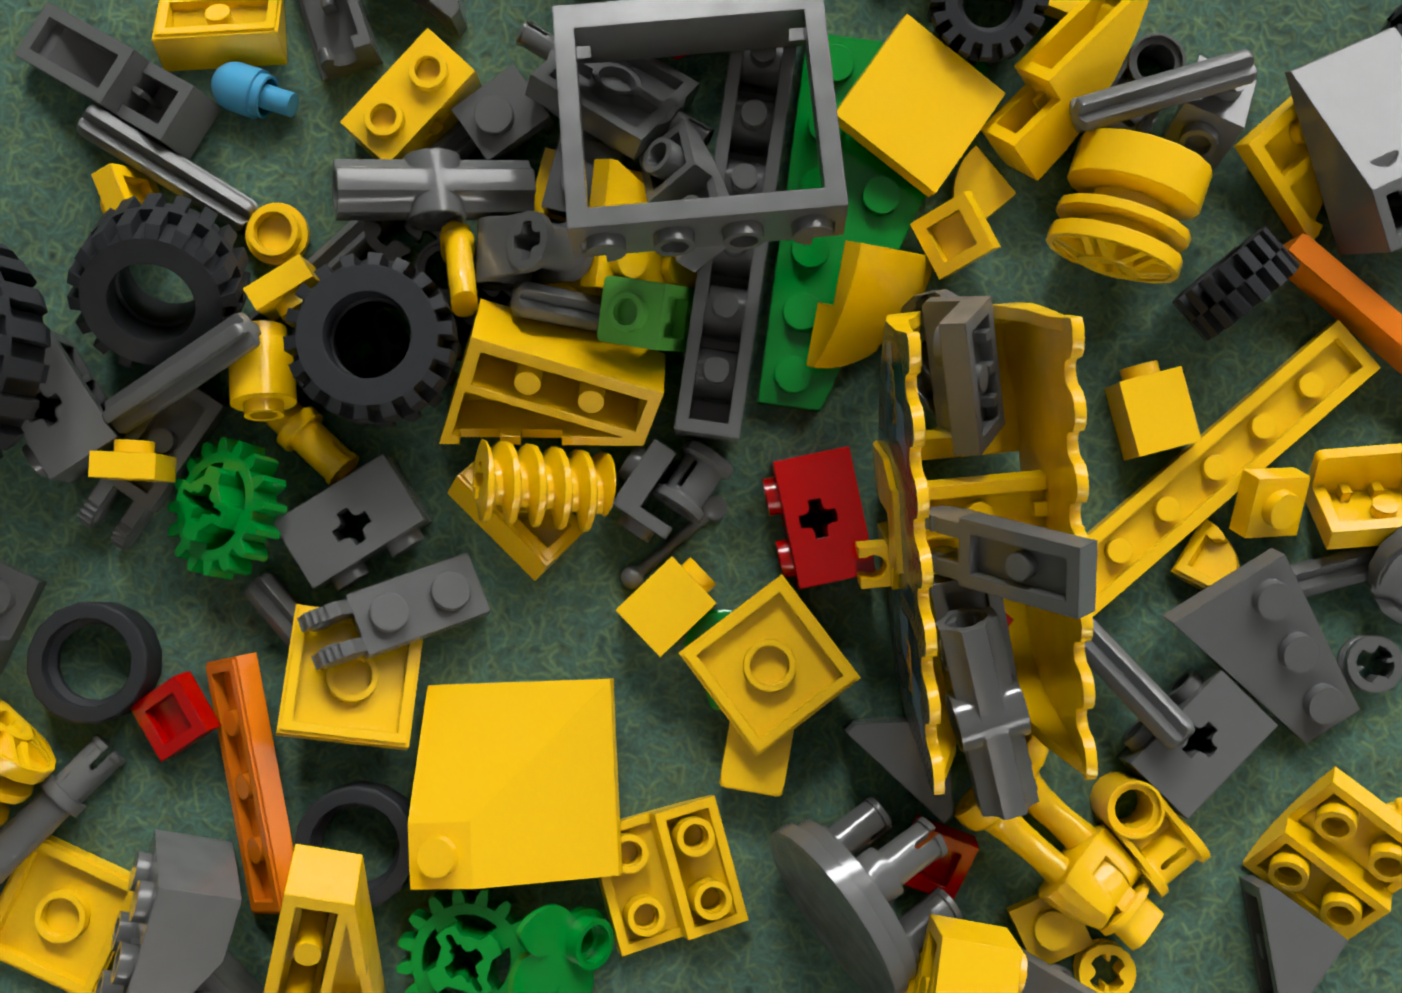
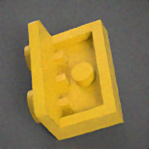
M1402 443L1322 449L1314 454L1308 474L1311 476L1305 502L1327 550L1379 546L1402 526Z

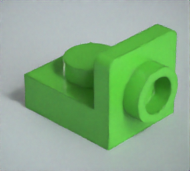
M607 276L604 280L597 330L598 340L652 350L686 352L695 288Z

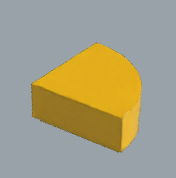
M977 146L966 155L960 164L952 188V198L964 191H972L986 220L1016 195L1014 189Z
M1206 519L1197 527L1171 572L1180 580L1202 591L1238 569L1240 564L1236 551L1224 533L1215 524Z

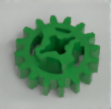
M221 437L218 445L206 442L202 444V460L190 457L186 463L190 473L187 479L177 478L176 483H174L178 494L176 501L168 504L167 510L177 514V522L168 529V536L181 538L174 554L177 558L188 559L187 570L190 572L202 573L204 576L232 580L234 574L247 576L251 574V559L263 562L267 560L268 553L264 545L267 538L279 540L281 533L273 524L277 516L287 513V506L277 503V495L287 485L286 480L272 477L279 466V462L277 459L266 457V448L263 446L227 437Z
M492 887L482 888L476 898L469 896L468 889H454L451 902L440 891L434 893L428 900L432 914L417 908L408 919L419 932H404L398 941V946L410 951L411 955L401 959L396 966L397 973L413 974L414 977L413 982L404 993H452L445 989L447 987L467 993H508V980L511 969L516 959L525 952L517 940L516 930L527 915L514 919L509 914L515 898L509 895L498 905L491 901ZM465 915L482 917L492 922L493 925L485 927L470 923ZM436 929L438 934L435 938L440 944L441 949L439 957L434 962L428 964V942L433 930ZM461 946L466 952L478 949L482 956L476 966L470 961L463 962L462 964L458 963L455 956ZM509 948L511 955L510 970L506 979L501 983L499 980L500 974L494 965L496 958Z

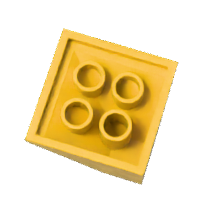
M614 678L427 686L408 816L410 890L481 889L619 876L623 873Z

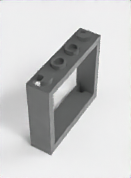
M618 0L552 6L566 220L573 258L606 255L607 262L621 259L627 253L655 251L663 256H681L692 252L698 247L721 245L731 250L743 251L757 248L768 241L793 239V241L799 244L812 245V240L815 237L844 235L848 197L824 0ZM805 45L821 188L588 208L578 64Z

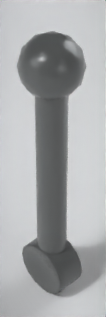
M710 496L702 508L705 516L700 524L689 521L640 564L625 567L620 575L622 585L629 590H637L644 583L645 575L709 521H719L722 519L727 511V504L724 499L719 496Z

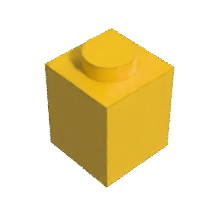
M1157 360L1141 363L1119 370L1122 381L1105 388L1124 461L1202 441L1182 366L1160 371Z
M671 556L616 611L661 657L716 604V601L708 593L717 584L691 557L680 565Z

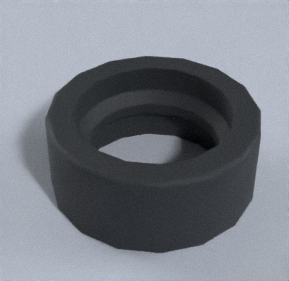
M78 602L55 611L37 628L27 650L26 674L34 696L51 714L71 723L98 724L132 713L131 708L134 704L155 689L161 676L162 648L155 629L138 611L118 602ZM89 624H104L117 630L125 638L131 654L130 675L126 684L117 693L104 699H87L74 693L64 682L60 671V652L66 639L77 629Z
M362 780L340 785L311 804L297 826L294 848L295 844L323 848L322 841L325 828L332 817L343 809L362 806L373 808L386 816L395 829L397 850L395 859L389 869L378 878L367 881L371 906H377L400 891L410 879L408 848L410 802L405 796L386 784Z

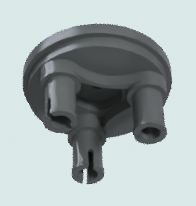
M871 796L865 798L860 805L829 827L807 819L802 820L797 825L793 823L785 824L770 836V849L777 870L794 902L815 935L854 982L867 993H906L908 982L915 977L917 964L921 960L920 953L923 948L929 915L935 914L963 919V916L954 900L943 889L940 890L937 887L932 890L929 896L897 918L893 910V902L903 894L904 889L902 885L935 860L944 857L948 853V848L941 834L935 836L921 848H915V846L928 838V834L935 829V826L930 821L920 817L914 821L911 827L879 850L871 847L855 858L854 856L893 830V827L890 825L892 822L887 812Z

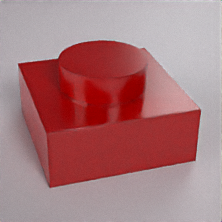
M191 671L173 676L138 700L131 708L161 762L177 756L222 726Z
M916 815L914 821H916L922 816ZM926 818L935 826V829L928 834V838L915 846V848H921L935 836L941 834L947 845L948 853L944 857L935 860L904 883V885L931 894L932 890L939 887L940 890L943 889L954 900L979 851L976 837Z

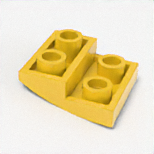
M1335 766L1300 795L1269 826L1245 857L1242 865L1349 940L1390 913L1392 894L1402 888V816Z
M715 795L686 800L620 819L623 873L619 876L599 877L598 882L609 923L613 928L616 949L622 957L680 937L691 940L749 920Z

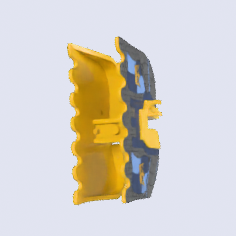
M1034 303L992 304L1005 425L982 455L1019 451L1021 471L926 480L922 468L923 460L965 456L954 455L951 431H947L939 426L931 430H926L923 407L919 400L917 389V375L921 372L922 366L919 334L921 311L889 314L886 316L880 369L878 440L873 442V459L877 493L881 504L887 512L888 521L877 523V540L855 542L856 553L859 558L876 555L883 559L882 566L877 571L871 573L857 572V578L861 589L887 587L893 656L904 712L933 795L945 794V780L956 754V738L945 703L944 693L946 692L937 646L936 626L929 602V588H933L934 575L937 574L933 572L930 548L951 546L959 549V538L925 529V519L929 518L930 507L941 505L958 506V508H966L975 512L1088 538L1085 527L1082 525L1080 512L1081 504L1087 502L1089 497V478L1086 464L1080 455L1078 445L1079 432L1084 431L1087 424V408L1084 392L1078 384L1076 376L1077 359L1083 356L1085 346L1083 317L1063 315ZM1003 598L1005 612L1014 619L1008 629L1018 683L1023 692L1030 716L1031 733L1045 747L1083 774L1085 780L1097 779V750L1087 720V709L1094 708L1096 694L1093 675L1085 655V642H1089L1093 638L1092 613L1075 619Z

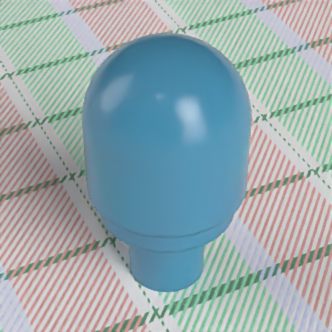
M234 61L221 65L214 72L211 79L212 95L215 101L227 111L252 119H257L258 117L262 119L267 118L270 112L291 118L297 112L299 106L298 94L279 88L276 77L270 75L267 70Z

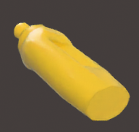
M452 220L441 229L439 237L440 251L443 261L446 263L451 310L458 317L472 316L478 309L473 263L475 254L474 234L469 225Z

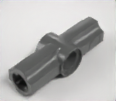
M424 148L412 151L402 159H333L331 190L336 221L407 220L408 225L414 229L441 231L442 227L452 220L464 223L466 220H479L488 216H508L523 213L527 210L534 211L536 183L534 169L531 168L529 160H460V155L455 151L444 148Z
M971 605L948 611L946 616L935 622L941 659L950 688L949 691L944 693L957 744L960 750L965 752L977 807L983 817L993 816L1008 820L1025 815L1033 804L1039 802L1038 788L1025 735L1031 733V722L1023 692L1015 675L1010 671L998 614L993 607H974Z

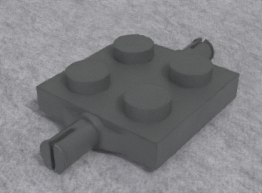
M528 20L527 23L523 24L517 35L516 45L524 47L546 60V62L530 74L525 95L548 108L550 112L559 117L554 35ZM658 58L578 64L583 130L603 141L609 148L622 152L635 160L655 139L665 135L683 118L694 125L706 147L709 144L714 129L684 113L694 101L700 84Z

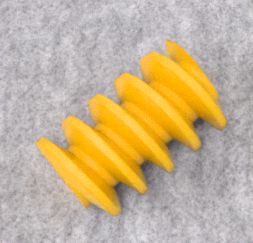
M484 439L481 440L478 446L473 469V498L476 502L481 522L488 523L495 505H502L504 522L507 525H513L516 522L520 508L525 507L528 512L529 524L532 527H539L545 511L552 510L555 528L563 530L567 525L571 512H576L579 529L588 532L592 527L595 515L598 514L605 517L613 506L616 494V470L612 455L607 452H599L591 458L587 451L575 449L567 456L563 449L551 446L542 454L538 446L528 443L521 446L517 452L514 445L508 441L498 442L491 451L488 442Z

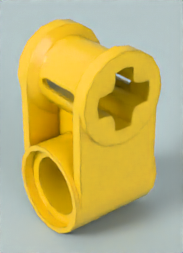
M1119 771L1107 773L1100 777L1093 785L1090 794V804L1095 817L1101 824L1106 825L1126 848L1142 873L1141 879L1160 898L1169 893L1167 884L1196 860L1205 863L1211 858V853L1198 835L1173 811L1159 791L1151 784L1131 774ZM1128 790H1135L1137 794L1135 810L1128 817L1118 819L1115 814L1117 799L1122 793Z

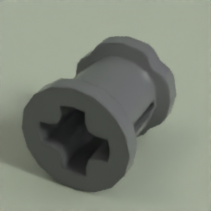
M687 440L682 447L685 455L665 484H657L652 494L675 514L692 523L700 524L705 516L702 510L703 506L722 479H730L734 473V468L711 448L695 440Z

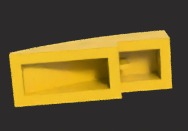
M1081 0L1014 65L1025 85L981 128L982 133L998 156L1008 166L1038 181L1068 149L1080 133L1075 130L1072 124V117L1069 111L1070 101L1082 95L1110 88L1137 35L1149 0Z

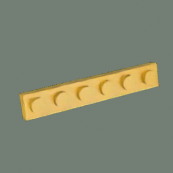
M1340 320L1331 322L1207 428L1201 434L1202 441L1185 447L1087 532L1089 539L1097 540L1095 611L1092 612L1093 617L1238 492L1243 469L1266 468L1381 368Z

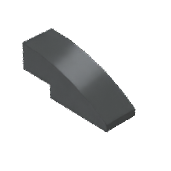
M49 2L46 3L14 54L91 103L102 106L190 160L222 109L192 84L148 61L133 48Z

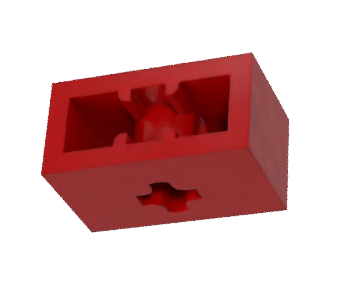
M845 446L772 462L771 471L773 477L762 479V486L769 516L781 514L786 539L775 541L781 574L785 578L794 577L796 588L802 589L857 577V572L871 573L876 571L873 555L867 558H859L856 553L855 542L869 540L850 447ZM816 501L820 511H830L832 514L833 522L823 527V538L816 539L812 528H801L799 517L809 512L808 502Z

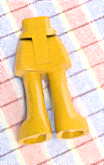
M1032 733L1025 735L1039 802L1033 804L1028 809V813L1048 829L1065 848L1061 852L1057 850L1026 822L1022 816L1008 820L993 816L983 817L977 807L973 786L959 800L954 811V817L969 830H985L1028 862L1044 879L1038 889V895L1050 906L1084 925L1098 929L1105 936L1115 933L1133 951L1140 948L1148 940L1164 915L1147 897L1150 887L1143 880H1138L1142 875L1140 869L1134 863L1126 848L1106 825L1100 824L1094 827L1069 808L1048 787L1039 771L1046 761L1049 749Z

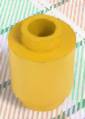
M252 321L260 327V344L256 349L228 367L230 406L244 412V418L247 420L258 422L279 420L284 417L285 410L291 409L297 404L296 379L293 377L288 366L294 362V358L284 351L283 336H287V328L285 325L274 321Z

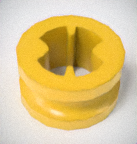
M1105 938L1092 939L1093 946L1075 954L1072 964L1075 979L1097 993H1129L1134 987L1137 976L1135 963L1130 954L1116 942ZM1100 955L1108 962L1111 959V955H1115L1118 958L1112 967L1117 977L1108 985L1101 978L1098 979L1097 985L1090 982L1096 974L1095 968L1091 963Z

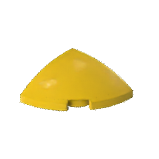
M845 240L834 304L817 303L806 366L813 368L842 367L858 362L875 353L879 346L883 344L886 316L900 313L902 306L913 296L925 292L933 269L927 255Z

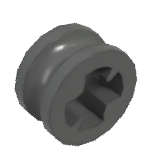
M1357 635L1348 639L1339 650L1337 664L1351 688L1370 693L1385 692L1393 688L1402 677V653L1399 647L1390 639L1377 635ZM1376 650L1380 651L1382 656L1377 657L1375 660L1383 662L1381 673L1379 675L1367 674L1362 678L1359 671L1365 667L1357 665L1359 654L1361 652L1373 653Z

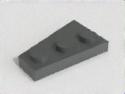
M1273 548L1265 551L1162 615L1177 630L1198 646L1209 659L1240 684L1251 697L1282 725L1305 743L1360 710L1285 554Z

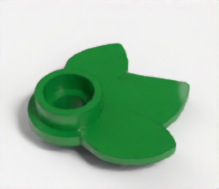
M550 904L531 912L522 920L516 930L517 940L525 952L516 959L511 969L508 980V993H592L594 970L600 968L607 961L613 949L614 932L611 924L606 921L600 911L588 906H579L568 911L560 905Z

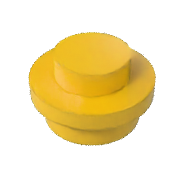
M270 203L258 208L252 214L246 225L245 239L250 252L258 260L267 265L278 267L298 254L303 256L309 245L310 229L304 216L294 207L284 203Z

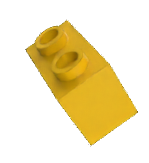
M427 28L347 113L340 123L354 141L374 159H402L412 151L430 148L453 127L458 118L451 109L481 88L482 85L476 71Z

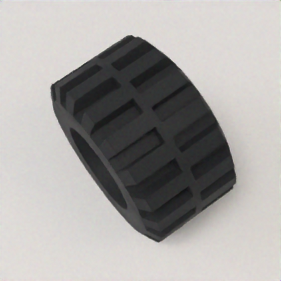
M148 193L142 205L135 196L122 200L116 211L110 208L101 216L75 255V261L69 269L67 283L73 286L67 295L69 308L81 311L75 323L82 334L94 333L97 338L93 346L103 355L108 350H112L120 355L117 363L125 367L131 368L134 362L144 364L145 373H148L233 314L241 313L247 300L243 288L250 284L251 273L244 271L249 261L245 247L233 248L238 235L228 224L220 229L214 223L218 214L205 206L202 213L191 209L192 199L177 195L175 201L171 204L165 203L163 193ZM135 264H154L169 269L187 284L194 300L185 303H168L153 298L137 285L131 275L129 266Z
M368 252L367 260L360 261L354 254L339 257L342 267L334 271L327 264H324L314 271L320 281L312 289L305 283H302L295 293L297 297L303 300L299 310L291 308L287 310L284 322L293 327V333L291 336H283L284 351L294 358V362L288 365L293 377L305 385L303 391L313 401L321 404L330 412L356 424L364 426L376 424L382 428L396 427V421L405 419L408 422H412L423 417L420 410L428 405L435 408L444 399L439 394L445 385L448 384L453 387L458 376L453 370L456 360L462 361L463 346L458 342V334L462 332L459 321L451 310L450 303L423 271L421 273L418 272L411 263L398 257L393 262L389 261L383 253ZM389 307L399 310L408 319L411 329L410 345L401 363L392 371L379 377L359 378L347 370L342 357V341L350 323L363 312L373 308Z

